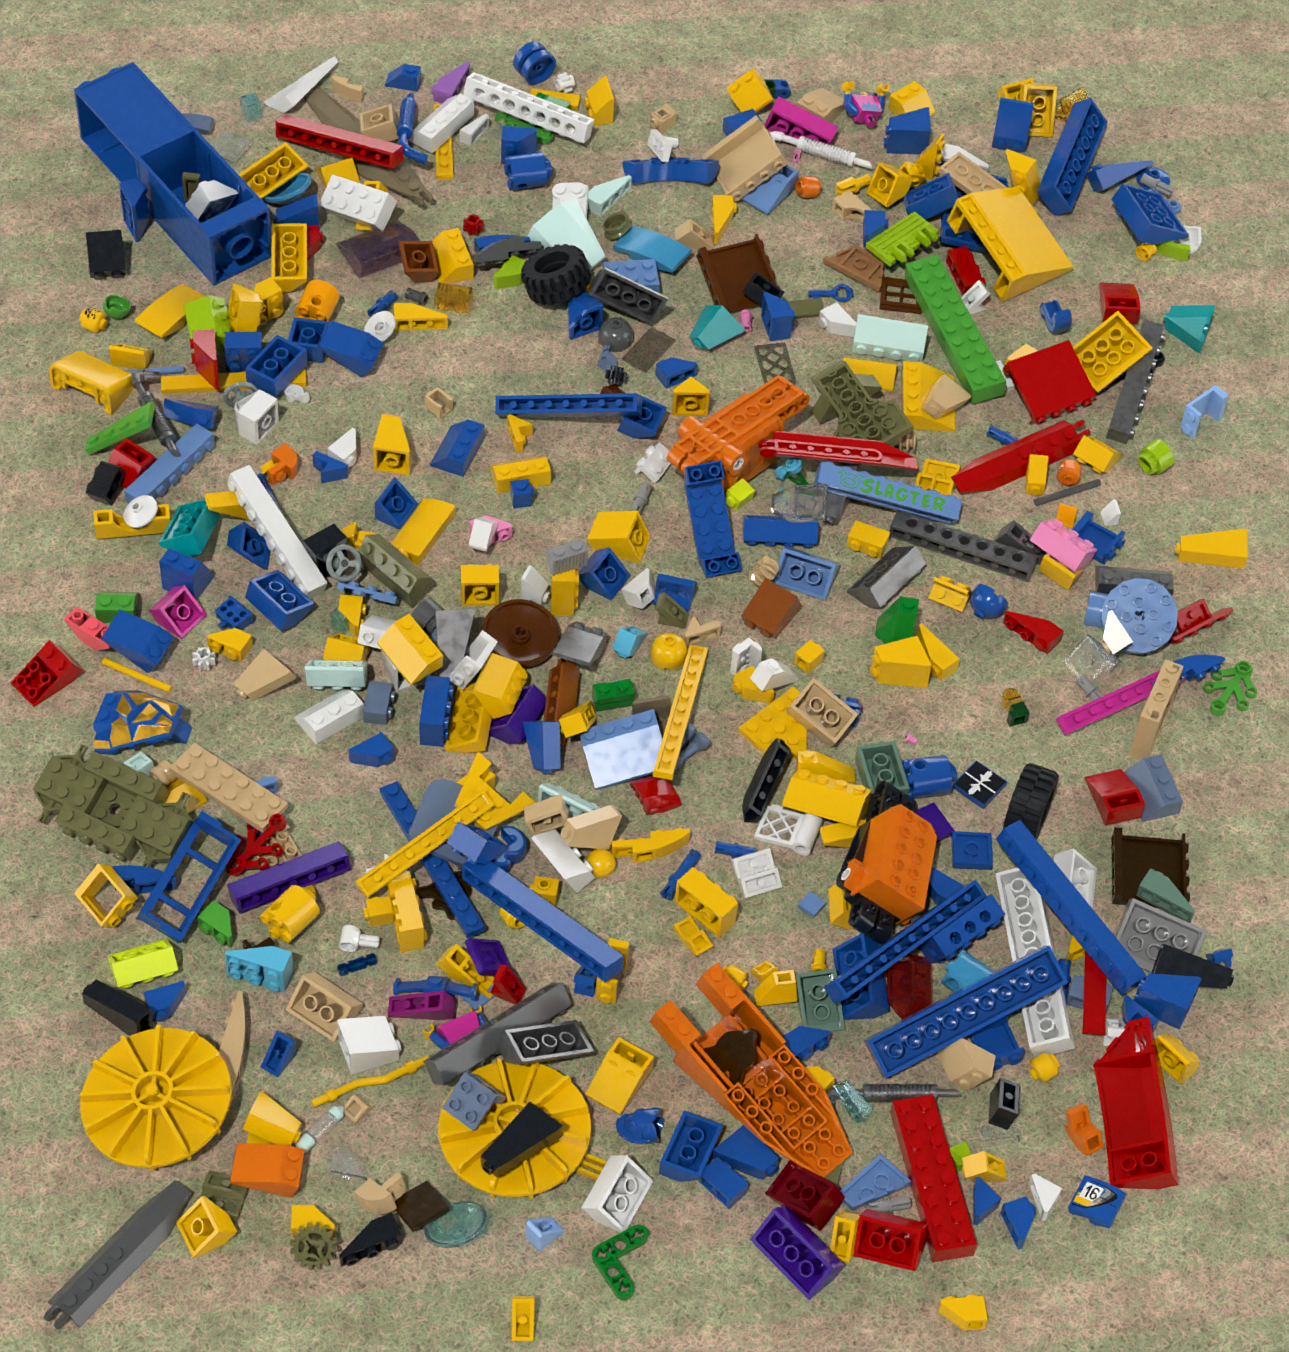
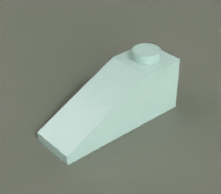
M628 175L594 186L588 193L587 209L598 216L604 214L631 189L632 176Z

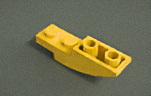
M690 829L650 831V838L618 839L611 842V853L615 858L631 857L632 863L664 857L689 843Z

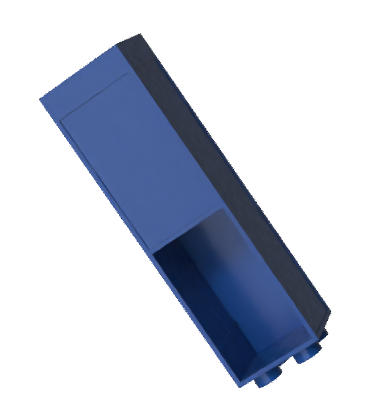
M134 62L122 67H115L107 74L92 81H85L74 89L80 138L120 183L139 177L142 183H145L148 190L146 196L149 201L147 208L150 216L213 286L271 258L270 208ZM183 172L200 174L201 182L215 180L237 190L238 195L227 211L200 223L185 207L188 201H184L182 174Z

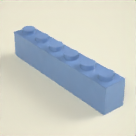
M195 424L175 443L180 456L172 455L168 449L124 490L125 501L129 504L133 499L143 495L151 496L155 500L163 496L171 485H175L183 474H187L195 463L200 462L204 454L214 448V433L199 424Z

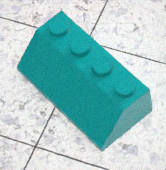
M205 499L180 505L158 543L167 550L170 548L184 555L196 557L202 553L221 516L219 512L208 510Z

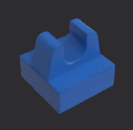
M1231 948L1206 954V958L1209 961L1217 964L1224 962L1225 967L1228 968L1232 966L1231 957L1234 955Z

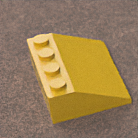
M1117 311L1074 345L1073 349L1094 391L1099 393L1149 353L1153 347Z
M903 361L901 371V410L911 422L913 428L916 430L955 432V410L934 419L922 409L933 384L943 374L953 381L954 376L922 362Z

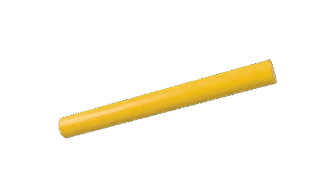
M106 657L102 660V665L167 693H170L172 690L171 685Z

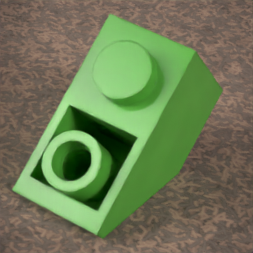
M213 900L198 916L199 929L206 935H212L219 944H225L231 948L233 942L229 910Z

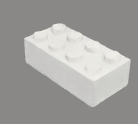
M332 174L318 206L331 215L384 232L397 200L387 192Z

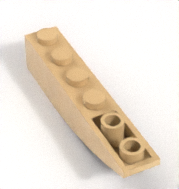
M238 991L236 999L233 998L231 1001L230 1010L232 1012L230 1016L226 1017V1030L224 1034L221 1033L219 1039V1053L228 1067L232 1084V1102H230L228 1112H230L240 1081L245 1058L246 1018L241 991Z

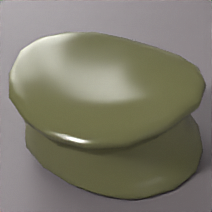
M616 212L604 221L605 238L608 240L620 238L631 228L632 224L628 221L629 215L626 212Z

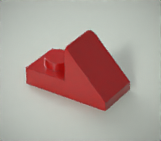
M500 965L493 980L494 985L490 993L507 1002L517 1004L522 1001L527 988L507 965Z

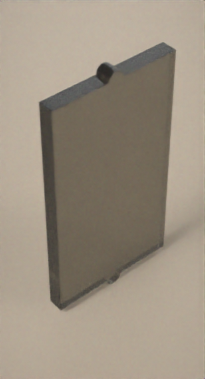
M651 327L623 356L622 360L632 365L633 368L636 367L647 373L675 343V339L666 335L665 332H660Z

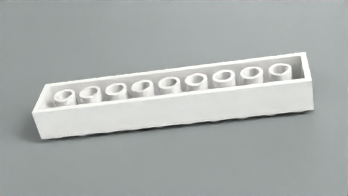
M1018 867L995 873L1002 910L1005 913L1004 920L1012 961L1014 962L1042 946H1050L1056 957L1043 897ZM1062 986L1022 1007L1029 1048L1034 1057L1042 1052L1056 1054L1075 1049Z

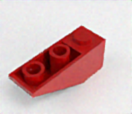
M1010 611L1005 612L1003 624L1009 630L1018 633L1023 640L1035 645L1039 651L1048 654L1061 642L1064 630L1051 621Z

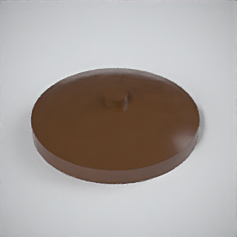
M524 599L502 602L489 611L483 622L482 630L498 641L491 653L517 661L522 668L541 664L552 655L558 641L557 623L552 614L536 602Z

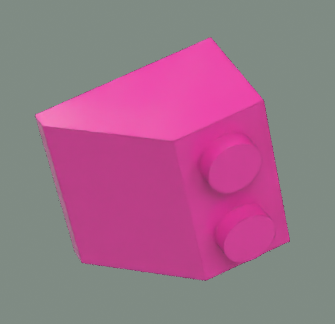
M185 585L173 587L148 610L160 626L180 639L207 615Z

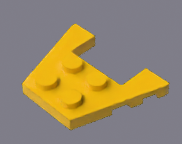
M478 752L454 806L456 808L483 789L495 806L473 821V823L487 831L505 822V820L521 814L524 811V807L536 802L524 791L511 804L504 800L480 778L492 763Z

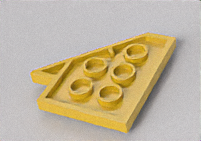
M793 686L738 727V732L763 754L776 738L782 739L791 749L792 753L789 759L793 757L796 760L797 751L807 750V729L785 711L799 695L800 691Z

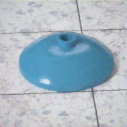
M299 173L266 196L264 200L273 204H291L296 202L308 190L312 178L308 173Z

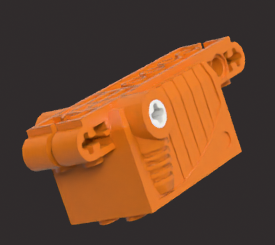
M777 375L750 394H742L741 397H738L734 402L732 401L728 406L714 413L713 416L708 417L704 422H701L695 416L687 417L678 429V436L681 439L673 444V448L667 454V461L680 470L679 473L684 476V469L687 466L721 460L725 479L721 480L725 496L727 489L742 478L747 482L781 459L776 456L770 458L762 457L758 443L764 439L773 440V431L784 432L783 422L804 409L809 403L810 396L783 376Z

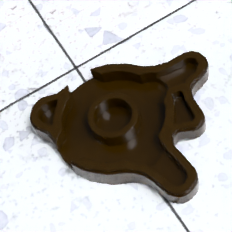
M462 870L455 871L454 876L468 899H470L472 894L471 885L462 880ZM434 882L417 889V895L420 899H434L432 908L443 910L449 920H455Z
M753 1028L729 1031L724 1033L714 1046L703 1049L722 1072L726 1070L729 1072V1080L733 1085L738 1082L742 1085L745 1071L756 1060L755 1046H757L758 1033Z

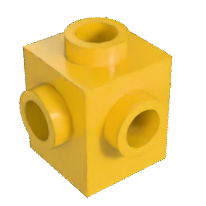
M905 162L899 168L914 178L910 186L912 188L918 187L926 178L920 164Z

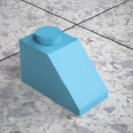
M633 626L620 628L612 650L617 651V655L624 658L634 656L648 633Z

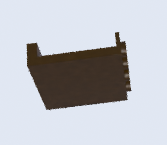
M1114 827L1111 837L1112 904L1127 905L1128 900L1134 898L1154 908H1158L1136 896L1139 885L1150 868L1168 877L1189 902L1190 891H1187V887L1189 886L1190 876L1186 875V870L1189 868V858H1186L1189 842L1185 841V833H1182L1180 840L1122 835V828Z

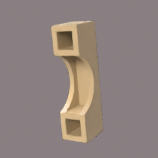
M850 190L833 199L832 211L843 221L856 220L863 223L864 211L871 210L868 205L864 204Z

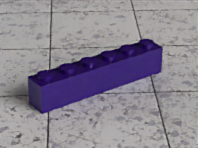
M337 841L227 884L232 903L237 911L242 913L279 898L291 885L300 887L313 885L349 871L351 867L347 852L341 843Z

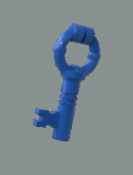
M839 284L832 290H808V297L816 299L827 296L844 303L853 297V288L846 284ZM840 288L846 289L847 297L840 298L837 290Z

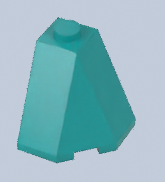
M706 305L689 338L693 341V345L696 348L711 349L744 332L745 328L722 305Z
M1171 306L1170 311L1165 313L1163 322H1166L1164 329L1194 351L1200 353L1210 328L1215 306Z

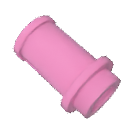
M747 309L740 312L739 319L741 320V325L745 328L744 332H751V319L753 315Z

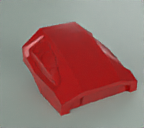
M652 776L630 781V787L635 791V796L643 805L646 815L664 813L682 806L680 798L669 779Z

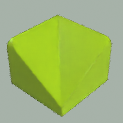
M966 1141L949 1148L956 1173L962 1171V1158L971 1155Z

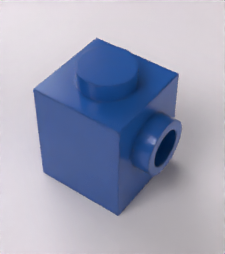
M529 479L510 481V496L513 509L531 507L532 497H535L534 487L530 486Z

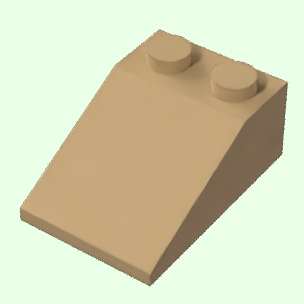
M824 88L806 93L796 104V106L830 123L845 110L844 99Z

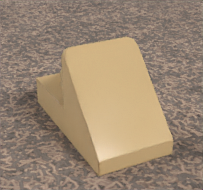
M694 615L684 637L687 647L720 637L721 625L717 620L700 626Z

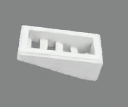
M484 114L460 129L459 141L472 146L489 128V115Z

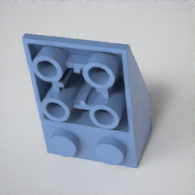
M786 165L742 197L741 200L768 215L795 189L799 171Z

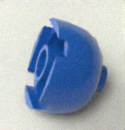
M981 583L974 588L970 596V604L974 609V614L980 619L984 617L987 619L997 618L1005 611L1008 602L1001 594L997 596L994 593V589Z

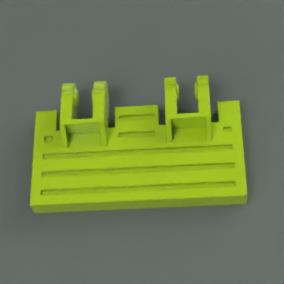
M914 211L866 242V248L891 267L896 263V259L904 263L907 261L906 256L909 258L915 255L914 251L920 247V243L928 247L931 245V241L936 242L939 239V230Z

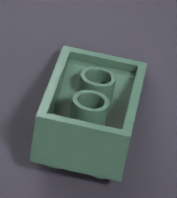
M836 968L794 974L802 1026L828 1030L829 1032L845 1030L841 1001L834 1004L824 989L826 984L837 977Z

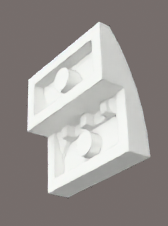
M770 848L731 859L737 881L745 898L782 887L778 868H775Z

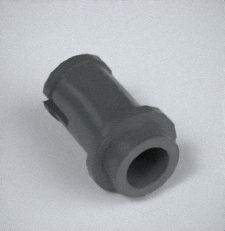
M407 288L406 291L410 294L405 292L406 299L418 302V305H425L427 303L428 295L426 292Z

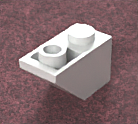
M648 568L621 589L626 604L643 609L655 599V583Z

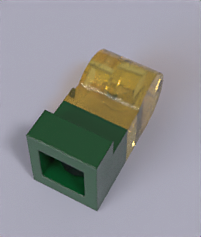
M1014 688L1005 689L1001 705L1008 712L1007 723L1009 727L1027 723L1029 711L1020 693Z

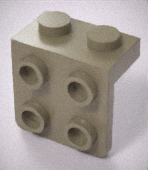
M657 696L655 698L633 701L632 715L654 709L663 738L670 714L671 698L670 696Z

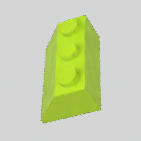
M208 295L185 303L184 310L190 338H193V331L214 329L216 351L225 352V332H232L225 298Z

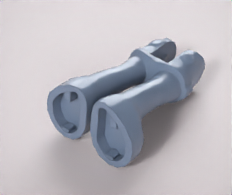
M688 722L682 747L691 740L692 742L679 754L675 770L681 767L682 763L697 751L705 750L711 745L709 738L704 733L699 732L696 734L695 727L690 722Z

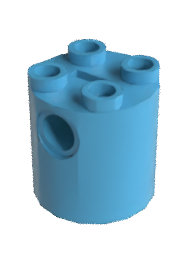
M963 949L958 954L957 960L955 962L951 960L945 970L948 973L942 978L941 984L956 992L995 971Z

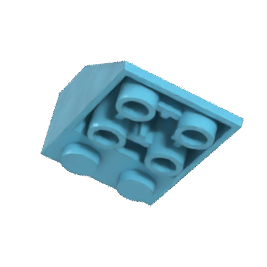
M275 946L225 952L227 975L235 980L242 979L248 981L254 986L261 985L267 987L273 992L280 991L284 993L294 973L292 952Z

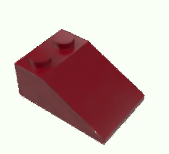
M789 1160L765 1192L766 1196L781 1206H787L800 1220L821 1231L845 1199V1196L836 1184L797 1165Z

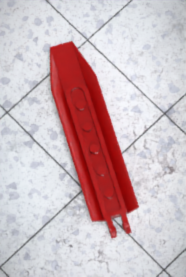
M1063 420L974 459L951 478L960 493L992 491L1025 476L1030 454L1048 456V465L1073 455L1080 443V439L1084 435H1090L1091 432L1087 429L1079 434L1076 433V429L1084 426V420H1080L1073 425Z
M773 431V440L764 439L758 443L760 455L766 458L776 456L800 460L807 459L918 470L916 457L882 441Z

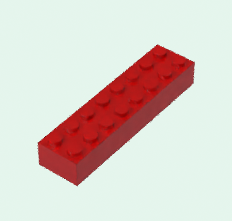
M934 1095L892 1101L890 1114L908 1178L912 1181L911 1189L920 1221L928 1224L926 1242L932 1263L974 1256L977 1243Z

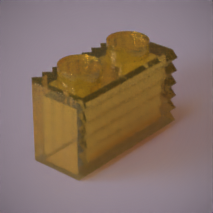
M439 282L434 296V308L442 311L451 310L457 313H469L473 299V288Z

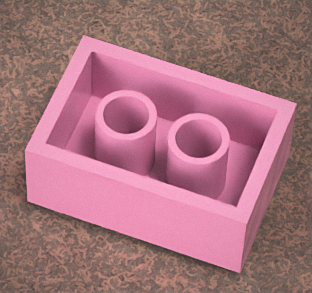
M1056 518L1042 521L1030 541L1074 572L1086 568L1097 551L1093 547L1094 544L1078 537L1079 534L1076 531L1068 530L1063 526L1064 523Z

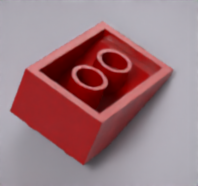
M214 329L193 331V338H190V349H194V353H191L192 364H196V371L212 387L220 390Z

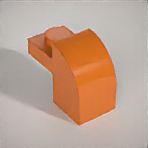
M284 443L271 452L273 462L277 463L268 470V482L273 486L278 482L284 481L286 476L293 480L298 472L297 455L291 447Z
M1082 1102L1065 1111L1068 1122L1065 1125L1066 1132L1080 1152L1088 1156L1104 1148L1101 1131L1091 1123L1086 1104Z

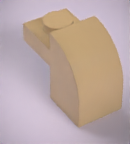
M396 1173L381 1186L372 1179H368L354 1193L359 1205L364 1210L374 1215H382L392 1212L397 1208L395 1201L407 1191L402 1176Z

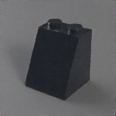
M121 230L86 232L90 278L102 280L109 276L121 278L122 275H126Z

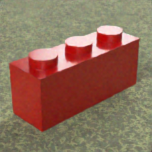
M967 246L947 250L946 263L962 296L978 280L982 281L986 286L985 278L981 276L980 268L976 265L973 253L969 251Z

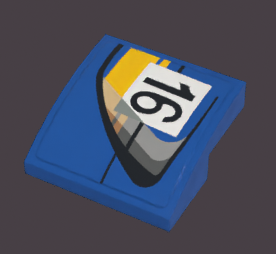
M1084 1175L1068 1206V1211L1071 1214L1089 1218L1091 1224L1110 1229L1126 1197V1193L1111 1184Z

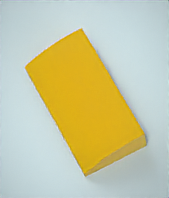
M424 498L391 544L395 548H404L409 555V559L413 563L420 565L456 515V505L437 499Z
M476 683L466 685L463 690L457 687L448 740L445 745L446 751L473 753L486 750L492 717L472 692Z

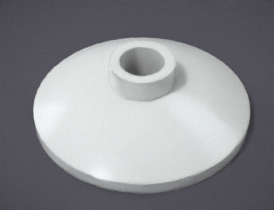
M388 311L378 312L367 321L364 331L380 341H384L395 329V317Z
M148 495L133 499L124 511L125 523L132 528H140L147 525L157 513L158 504L156 500Z

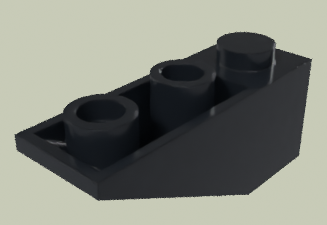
M390 1213L371 1220L340 1253V1266H352L360 1259L366 1257L373 1258L381 1251L394 1250L402 1244V1234L393 1214Z

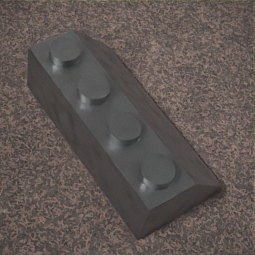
M606 267L597 273L591 283L589 293L590 296L650 325H653L668 300V297Z
M916 545L891 548L847 590V593L869 608H882L891 597L898 594V590L901 587L907 585L913 576L921 572V568L926 562Z
M1096 565L1095 591L1109 594L1120 583L1141 578L1153 580L1164 586L1172 596L1174 590L1173 574L1169 571Z
M577 1020L505 1030L497 1045L506 1063L519 1065L589 1055L594 1052Z

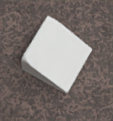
M1114 499L1102 509L1101 516L1105 526L1118 524L1121 512L1117 500Z

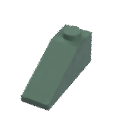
M1150 868L1139 885L1136 896L1179 919L1191 923L1195 912L1193 907L1168 877Z

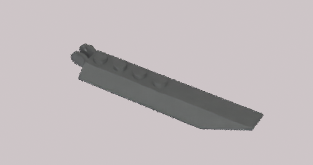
M173 1181L140 1207L48 1301L53 1306L44 1314V1319L47 1322L51 1321L59 1312H62L63 1314L54 1323V1327L57 1330L61 1329L70 1319L80 1328L171 1234L191 1192L177 1181Z

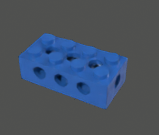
M990 894L918 947L930 964L934 962L940 964L954 957L958 950L969 946L973 939L984 935L987 929L1001 922L1000 918L1005 913L994 896Z

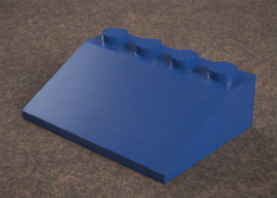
M1122 183L1113 196L1112 201L1115 204V208L1120 211L1122 218L1128 223L1130 230L1135 233L1136 239L1139 242L1153 245L1188 238V232L1161 193Z

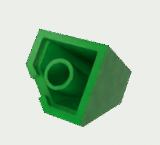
M900 596L878 617L875 636L879 640L881 639L884 644L913 637L919 599Z

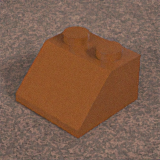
M399 241L398 244L405 274L415 282H433L439 272L433 242Z

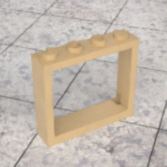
M1165 659L1141 713L1129 756L1139 760L1150 757L1172 707L1184 666Z

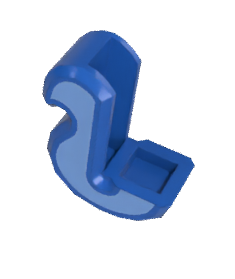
M1057 300L1041 303L1040 314L1046 321L1048 330L1052 334L1068 331L1072 323L1070 309L1062 310Z
M512 826L501 827V838L508 845L505 851L492 860L494 864L504 869L507 873L511 870V864L523 861L527 854L526 837L519 829Z

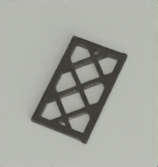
M785 342L754 346L764 384L768 382L767 375L773 378L777 376L771 372L775 367L783 371L779 376H784L788 373L791 376V380L788 381L796 384ZM782 347L784 353L780 354L774 351L775 348ZM760 349L768 351L765 356L760 355ZM771 353L779 357L775 362L767 358ZM782 359L787 362L786 368L778 364ZM764 361L772 365L768 370L763 367Z

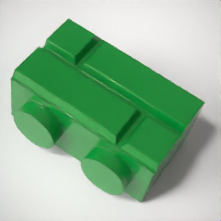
M631 679L593 684L592 698L596 712L632 706L635 693Z

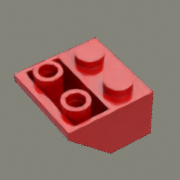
M125 438L114 448L108 460V463L120 466L126 472L120 484L124 488L130 486L155 462L153 454L128 438Z

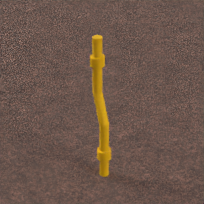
M426 1055L418 1060L408 1061L404 1063L403 1067L383 1076L355 1079L336 1089L331 1088L325 1091V1094L311 1100V1105L315 1108L326 1102L331 1103L337 1100L339 1096L358 1087L386 1084L407 1073L410 1075L417 1072L418 1068L424 1066V1060L429 1058V1056Z

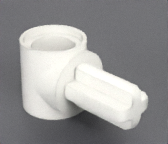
M346 925L342 928L339 948L343 951L349 950L348 952L356 951L359 949V946L378 948L380 938L378 936L363 935L356 926Z

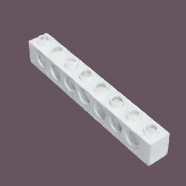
M475 72L466 78L463 95L483 103L486 107H493L502 113L511 114L517 119L526 120L532 125H539L544 127L545 130L559 133L560 136L572 138L578 143L586 142L591 136L594 119Z

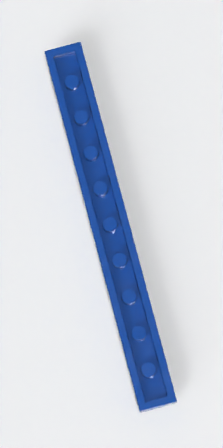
M396 781L379 788V791L407 840L410 842L411 839L408 834L416 811ZM431 854L420 860L434 882L466 938L484 932L485 925L446 861Z

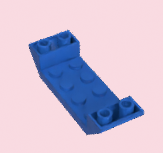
M721 460L687 466L684 469V488L697 558L705 577L742 570L739 552H735L721 480L725 479Z

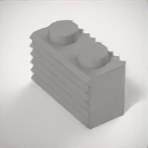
M583 539L546 549V564L553 576L580 568V566H587L588 549Z

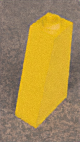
M1247 529L1181 536L1180 542L1176 543L1175 554H1178L1179 562L1245 568L1248 558Z

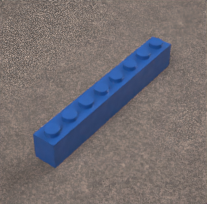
M638 393L496 396L495 414L500 418H507V415L510 414L518 418L642 416V397Z

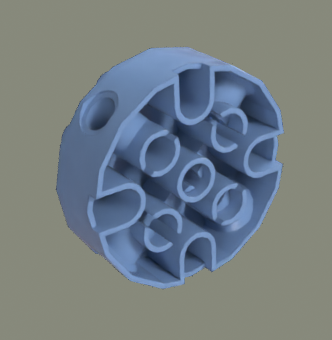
M1135 578L1120 583L1110 591L1102 605L1100 621L1103 633L1108 612L1112 610L1133 641V643L1121 650L1126 654L1144 655L1156 652L1169 641L1177 626L1178 611L1174 598L1164 586L1150 579ZM1141 613L1143 615L1142 619L1136 620V614Z

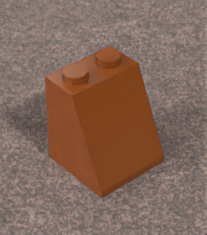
M765 578L741 617L747 627L751 629L757 628L761 630L760 634L767 638L771 636L776 639L800 611L802 605L796 595Z

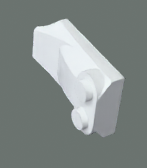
M579 182L556 184L552 189V209L559 203L577 200L587 219L588 185Z

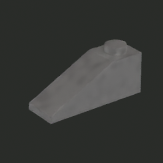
M1015 520L1002 527L994 540L998 543L1038 555L1036 564L1039 566L1044 555L1047 554L1046 551L1030 541L1032 535Z

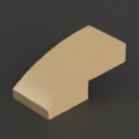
M332 76V89L336 93L350 100L362 102L363 86L349 84L348 78Z

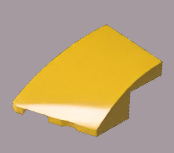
M925 458L922 473L918 472L915 485L928 491L936 490L942 495H953L956 485L951 477L961 470V465Z

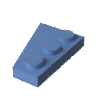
M349 581L348 584L338 582L337 590L399 605L400 597L395 596L396 592L385 590L384 593L377 592V587L367 585L365 589L359 587L360 583Z
M880 1154L840 1190L845 1196L842 1202L853 1211L867 1205L868 1202H874L910 1186L912 1181Z

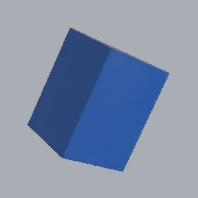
M396 477L391 480L375 501V519L400 529L418 506L416 500Z

